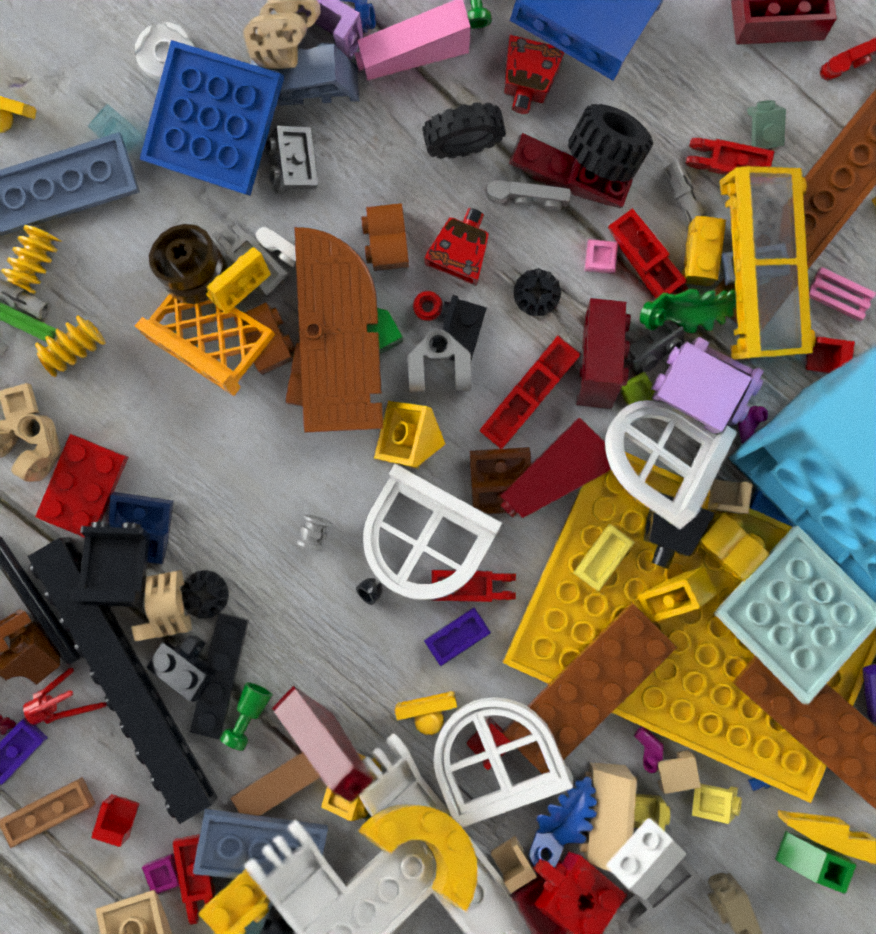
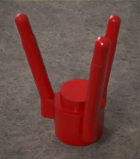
M69 668L45 688L34 693L33 699L24 703L23 712L27 721L32 725L42 721L49 724L58 719L105 708L107 704L106 702H100L54 713L57 711L58 703L74 694L72 690H69L54 698L51 695H47L74 672L73 668Z

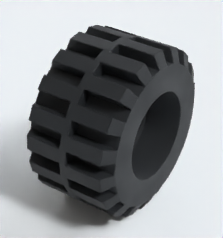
M591 104V106L585 108L569 138L568 148L571 150L572 156L592 173L611 181L625 182L626 180H632L652 148L653 140L647 129L636 118L625 111L609 105Z

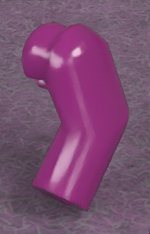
M750 407L743 422H738L741 445L755 433L754 430L762 421L768 419V411L765 407Z
M641 726L633 736L644 746L643 768L648 773L654 774L659 771L658 762L663 761L664 746L648 729Z

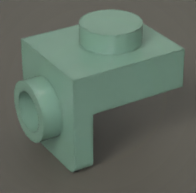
M773 100L759 101L757 106L748 107L747 114L752 117L751 146L763 149L785 146L786 109L777 105L776 101Z

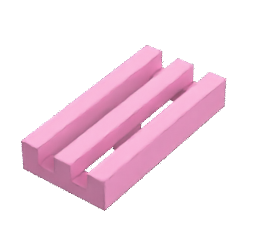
M823 267L818 269L809 288V298L858 321L864 320L865 312L871 305L870 301L876 294V292ZM823 278V279H825V280H827V281H829V282H831V283H833V284H835V285H837V286H840V287H842V288H844V289H846V290H848V291H850V292H852V293H854V294H856V295H859V296L863 297V299H861V298H859V297H856V296H854V295H852V294H850V293H848V292H846V291H844V290H842V289H840V288H838V287H835V286H833V285H831V284H829V283H827V282H825V281H823V280H821V279ZM817 287H819L825 291H828L841 299H844L859 306V309L856 310L821 292L816 291Z

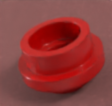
M424 291L415 297L413 310L419 319L433 321L442 312V300L435 292ZM425 302H431L434 308L427 312L423 310L422 306Z

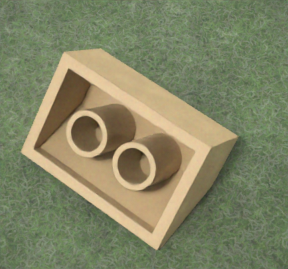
M590 762L589 772H584V778L590 777L592 780L591 786L596 790L595 794L590 796L597 800V804L589 807L596 811V816L594 818H585L587 822L593 825V830L581 833L587 838V841L579 844V851L583 852L585 859L591 865L612 872L607 867L608 862L633 835L637 780L626 765Z

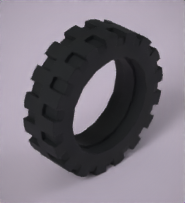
M473 103L470 106L464 104L456 109L444 110L443 114L434 115L432 120H427L424 123L425 126L422 127L427 153L431 157L437 156L439 159H444L445 157L452 159L457 156L465 157L473 152H482L485 148L489 149L495 146L494 143L501 142L503 140L502 137L506 136L501 109L497 105L493 106L492 103H485L484 105Z

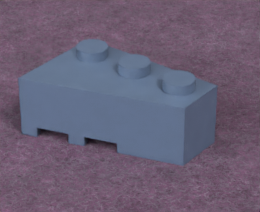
M320 43L315 48H298V61L295 68L272 70L285 76L276 106L304 104L305 98H322V103H332L331 97L349 96L350 102L359 101L358 67L335 44ZM253 60L251 61L252 65L259 66Z

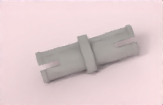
M677 160L663 168L674 191L673 197L682 206L688 223L693 221L695 216L706 215L707 213L695 191L697 187L688 178L682 161Z
M0 278V299L8 302L10 307L16 310L22 309L39 319H44L49 314L50 302L44 301L30 294L25 289L19 286L16 287Z

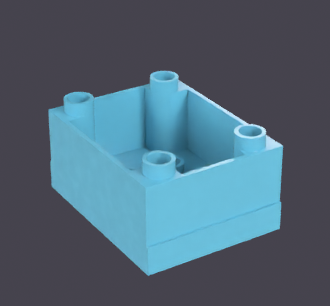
M876 346L804 388L764 428L755 432L728 458L794 527L799 526L876 603Z

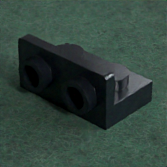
M452 295L451 301H445L440 318L445 319L442 330L449 333L470 352L472 361L487 307L460 300L458 296ZM437 337L433 339L432 347L437 348L436 353H442L447 349V342L443 338Z

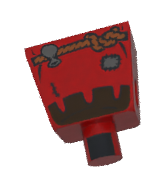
M510 35L507 49L504 93L514 96L512 105L514 112L528 114L532 101L537 103L545 102L561 67L564 56L563 51L550 44Z
M468 208L463 221L450 217L424 258L425 265L477 286L489 237L487 231L479 228L484 214L474 208Z

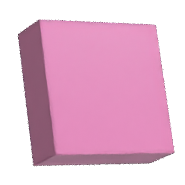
M588 239L584 271L614 274L616 272L618 243Z

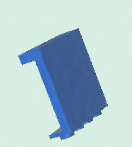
M516 0L509 21L614 81L625 59L656 10H659L663 0Z

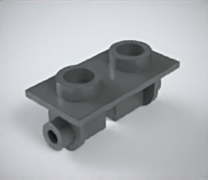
M665 321L662 326L648 333V337L653 343L649 344L642 337L630 346L629 355L625 361L628 364L633 362L635 376L643 371H650L657 365L660 359L667 354L670 355L675 346L680 348L683 345L684 328L682 326L678 328L676 323Z

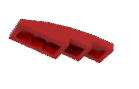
M633 208L608 226L623 253L655 299L662 293L675 295L689 289L685 285L687 280L669 259L670 253Z
M558 335L479 431L500 449H503L579 358L581 353Z

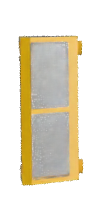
M736 167L720 180V195H728L730 197L725 202V206L730 208L738 329L733 331L734 336L739 335L737 345H730L731 358L734 360L813 353L812 347L815 346L816 337L814 330L811 329L803 202V195L806 193V179L802 177V168Z

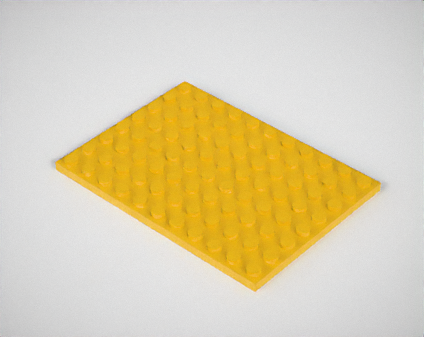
M625 452L629 464L639 476L647 461ZM653 465L644 482L656 491L675 498L684 478ZM612 470L581 486L503 659V663L549 684L631 602L648 618L638 597L640 593L679 574L704 566L717 595L701 608L653 622L677 648L612 713L811 803L826 770V766L732 683L755 655L714 614V611L740 585L741 581L730 575L698 544L690 556L675 553L669 569L651 563L657 546L644 541L649 507L632 496L622 486ZM710 490L701 505V508L708 510ZM749 508L748 514L732 513L743 522L744 525L741 528L749 536L753 533L766 543L764 549L768 553L792 528ZM709 510V511H711V512H714L713 517H714L717 513H725L726 515L729 513V512ZM611 524L635 543L598 592L573 572L607 525ZM876 627L827 682L832 689L852 706L864 682L862 667L871 665L876 654Z

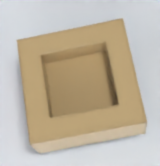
M25 383L0 391V402L5 419L39 413L31 384Z

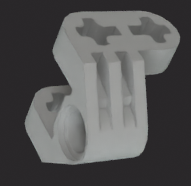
M444 330L430 332L408 355L410 393L425 392L424 358L430 361L449 360L451 357H454L455 391H470L472 386L470 352ZM440 337L447 342L448 347L444 352L435 353L431 350L430 342L434 338Z

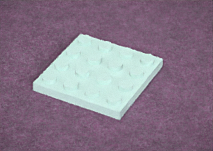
M795 526L769 552L768 558L746 581H742L714 611V614L802 704H809L875 629L876 603L799 526Z

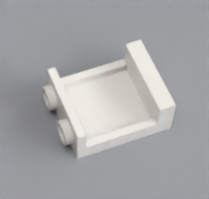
M648 818L608 862L607 867L629 890L646 901L686 856V853L653 820Z

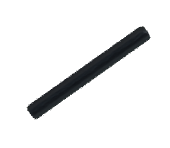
M0 536V569L64 664L67 666L72 665L81 658L75 649L73 641L4 539Z

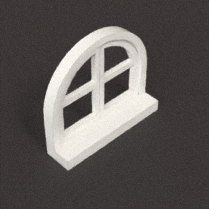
M648 400L632 403L623 408L608 427L605 439L608 462L616 478L632 496L681 529L698 514L737 432L726 426L718 435L705 429V426L696 419L667 403ZM644 418H654L668 422L657 443L630 424ZM674 426L702 444L691 466H688L663 448ZM624 436L651 454L639 476L627 460L624 451ZM656 459L684 477L673 501L644 482Z
M394 464L389 473L390 478L371 508L365 523L363 545L367 562L379 581L400 596L424 601L446 597L462 588L473 577L500 530L502 523L399 465ZM399 493L433 511L418 540L383 522ZM443 517L478 536L462 565L427 547ZM380 528L414 546L397 575L390 570L381 555L379 547ZM423 552L457 570L448 578L437 583L416 584L407 581Z
M498 697L472 701L452 714L438 736L434 750L435 775L450 814L461 827L573 788V776L569 767L565 766L551 730L535 711L517 701ZM499 715L509 717L520 722L532 734L497 747L485 716ZM474 721L486 751L451 764L450 752L456 735L465 725ZM537 741L550 772L512 785L500 754ZM489 758L501 790L464 802L452 771Z

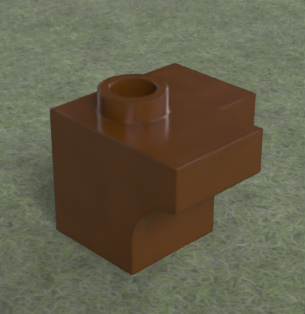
M34 621L26 626V630L23 633L10 639L9 650L0 655V676L6 681L13 677H25L37 685L61 666L60 656L39 625Z

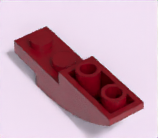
M524 133L519 135L509 164L533 174L532 179L548 186L570 189L572 195L617 208L624 206L633 179L619 182L602 178L582 166L572 155Z

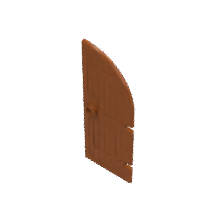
M294 227L304 433L383 429L382 403H371L370 394H382L379 333H367L368 324H378L377 296L371 274L361 257L341 239L321 230Z

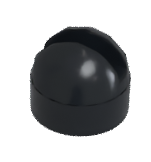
M367 578L356 587L359 597L370 605H373L383 592L382 584L376 585L375 578Z

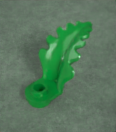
M688 289L675 295L662 293L654 302L648 301L645 303L640 313V323L651 331L662 326L665 320L672 321L679 327L682 326L684 331L689 334L696 333L699 325L706 331H712L714 320L720 325H724L726 323L725 316L731 318L734 315L733 308L736 309L735 290H731L729 293L728 291H722L717 296L714 290L707 291L700 296L696 289Z

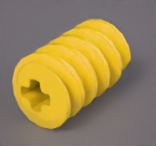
M24 225L23 229L29 237H18V241L24 248L13 247L12 251L18 256V259L8 257L7 262L13 269L2 268L1 272L6 276L8 282L35 295L36 291L30 286V283L40 285L41 280L35 273L46 274L47 270L41 265V262L51 263L52 259L46 252L56 253L58 249L51 242L62 241L37 227Z
M77 315V327L67 322L65 325L68 333L65 334L60 329H56L55 332L58 337L56 341L48 335L45 337L48 344L47 347H44L39 342L35 343L38 352L37 356L51 376L56 377L57 370L61 372L66 371V362L70 365L76 364V355L80 358H85L87 356L86 348L92 352L97 350L96 342L101 345L106 344L103 335L90 320H85Z

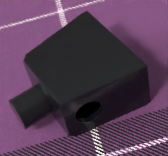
M661 493L669 500H674V497ZM649 508L644 541L657 546L651 563L669 569L675 553L690 556L713 518L714 512L700 508L698 514L683 528L679 529Z

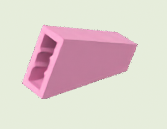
M453 0L357 40L359 52L354 53L358 70L365 71L368 81L468 54L471 26L464 1Z

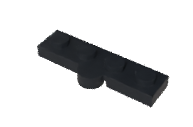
M225 613L218 614L208 659H204L199 663V666L210 673L212 677L198 697L190 733L220 739L224 730L250 619Z

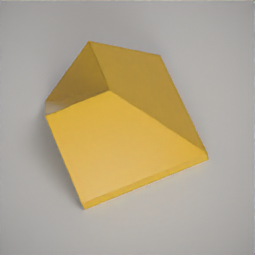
M388 401L383 419V429L380 431L374 459L419 470L420 464L446 445L432 408Z

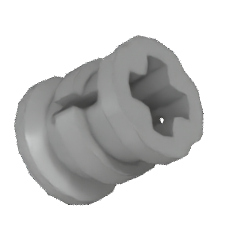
M304 514L303 518L306 520V524L301 526L300 532L302 536L298 538L296 544L321 552L323 548L321 545L322 540H326L327 537L326 528L332 527V523L314 515Z

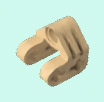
M268 0L261 8L259 16L254 17L244 28V40L250 59L260 67L268 70L295 68L298 61V44L305 37L307 28L311 27L320 16L321 8L317 0ZM302 5L304 6L305 10L311 11V14L308 17L306 16L305 12L297 13V11L301 8ZM275 9L277 14H271L272 10ZM258 27L264 33L265 39H263L261 34H256L255 31Z
M26 414L0 420V457L6 456L12 450L19 437L29 444H36L37 446L34 450H26L20 454L14 462L11 472L26 482L43 480L50 473L62 453L54 422L47 416ZM37 421L40 425V431L37 435H34L32 426Z
M182 570L146 577L144 589L145 611L149 622L131 626L134 641L164 637L192 630L190 614H184L185 609L180 586L184 585Z

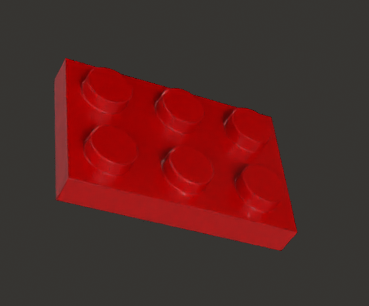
M70 434L35 518L85 538L80 533L81 526H91L92 522H102L110 503V496L115 491L129 457L77 435Z

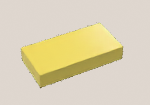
M608 524L573 573L599 592L635 542L614 526Z

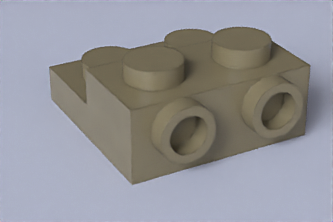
M718 873L711 876L709 881H707L711 893L707 894L712 909L715 913L717 912L722 924L728 923L735 934H762L747 893L731 873Z

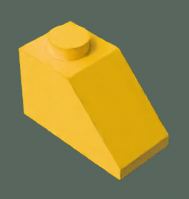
M704 566L660 583L640 593L638 597L649 620L653 623L701 608L716 596L717 592Z

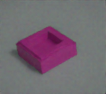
M173 853L142 866L150 891L155 890L159 894L180 886Z

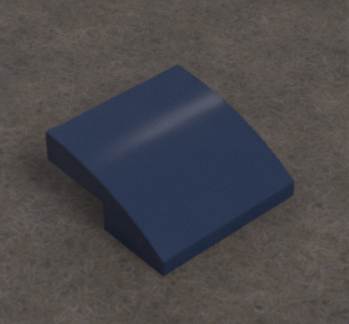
M113 492L110 496V527H122L123 523L140 524L141 528L150 534L147 562L163 564L168 545L174 501Z

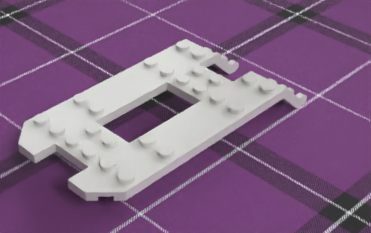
M393 733L386 739V744L398 757L393 763L389 762L387 756L380 748H376L372 752L373 756L382 766L383 772L379 770L368 756L362 760L374 777V781L359 796L371 816L385 808L399 804H416L432 807L451 816L445 805L421 777L409 750L396 734ZM295 820L288 826L290 833L301 843L294 852L290 851L288 844L281 836L273 839V842L286 857L284 861L281 862L268 845L262 849L265 857L276 867L265 876L255 859H251L244 865L296 934H391L431 894L436 897L464 934H532L510 899L509 895L511 893L506 887L504 880L471 838L470 841L477 859L478 876L474 897L467 912L455 907L431 888L436 877V861L432 850L421 840H409L402 843L391 854L381 851L344 885L326 862L308 833Z

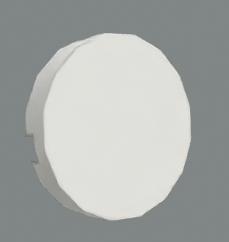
M162 22L163 24L148 26L139 35L135 44V54L140 69L151 80L159 83L171 40L194 47L189 34L182 27L171 22Z

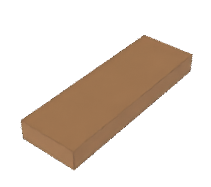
M300 752L234 794L230 799L239 813L261 816L319 779L320 775L305 754Z
M83 777L4 816L0 819V828L11 849L91 808L96 803Z

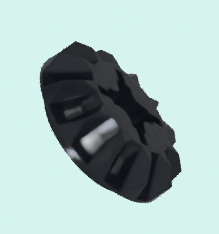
M540 268L524 272L517 279L513 291L514 300L519 309L531 316H544L552 312L558 305L562 293L559 280L552 275L551 271L541 270ZM537 281H539L541 290L550 292L542 294L538 304H536L534 294L525 292L529 291V289H534Z
M208 570L197 571L185 579L184 585L180 589L184 608L188 614L198 619L212 618L218 615L225 608L229 598V590L225 580L219 574ZM206 584L207 592L212 596H216V598L206 599L201 607V598L192 592L202 590Z

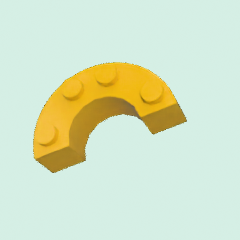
M399 804L379 811L358 830L361 835L382 851L390 854L400 844L409 840L425 842L432 850L436 861V877L431 888L452 905L467 912L477 885V859L469 836L456 820L432 807L416 804Z

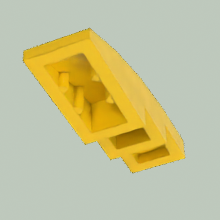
M778 810V817L783 822L811 840L846 856L876 864V839L869 833L850 831V825L839 817Z

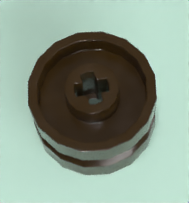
M181 224L169 228L159 235L149 252V267L165 286L170 295L181 303L196 304L207 301L206 293L209 291L207 286L218 275H221L228 269L227 261L209 234L197 225Z

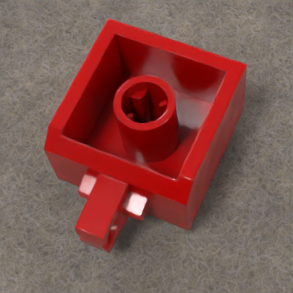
M569 852L561 864L558 863L555 868L542 859H539L533 868L534 871L546 880L542 886L544 890L534 905L568 934H603L627 896L581 855Z

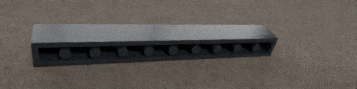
M60 537L28 555L32 574L42 581L46 589L44 593L51 605L56 606L61 615L59 619L62 627L72 634L76 641L74 646L81 658L86 659L91 668L89 671L91 678L97 685H101L105 692V702L109 709L113 712L115 711L118 715L123 734L127 738H131L135 745L137 759L141 764L147 766L151 774L150 780L153 787L158 792L161 791L166 800L165 806L169 815L172 818H176L180 825L212 806L218 796L109 606H81L71 601L72 588H79L82 558L71 538Z

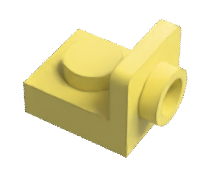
M700 783L701 788L694 789L692 816L729 824L735 818V815L739 816L742 798L737 797V787L731 786L729 789Z
M636 794L634 828H640L650 818L665 832V825L670 823L669 806H666L665 801L659 795Z

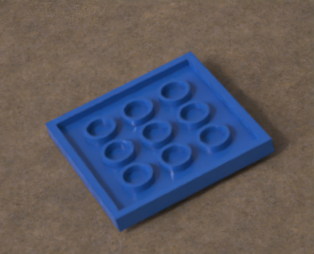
M171 40L140 160L251 196L285 76L272 70Z

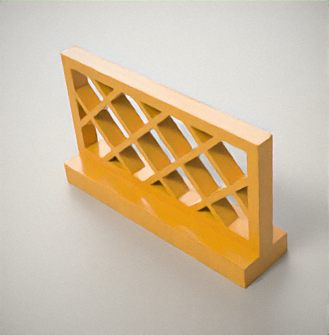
M170 294L148 320L141 317L136 323L135 327L147 340L232 396H235L241 388L238 381L275 336L271 329L235 307L225 314L216 306L215 314L202 316L201 306L212 304V301L208 299L196 304L181 303ZM195 308L196 318L182 321L181 311ZM175 312L176 323L160 324V321L166 314ZM238 318L237 328L224 330L223 319ZM217 321L218 332L204 335L203 324ZM197 326V337L183 338V329ZM253 331L262 333V336L256 343L246 345L245 333ZM239 335L240 346L226 349L225 338ZM219 340L220 351L205 353L204 343ZM241 354L242 361L233 371L228 368L226 357Z

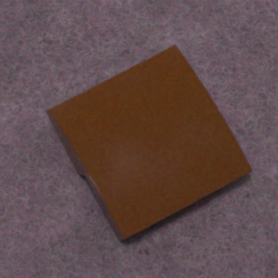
M530 447L469 451L473 507L485 514L506 513L500 506L503 500L499 496L531 465Z

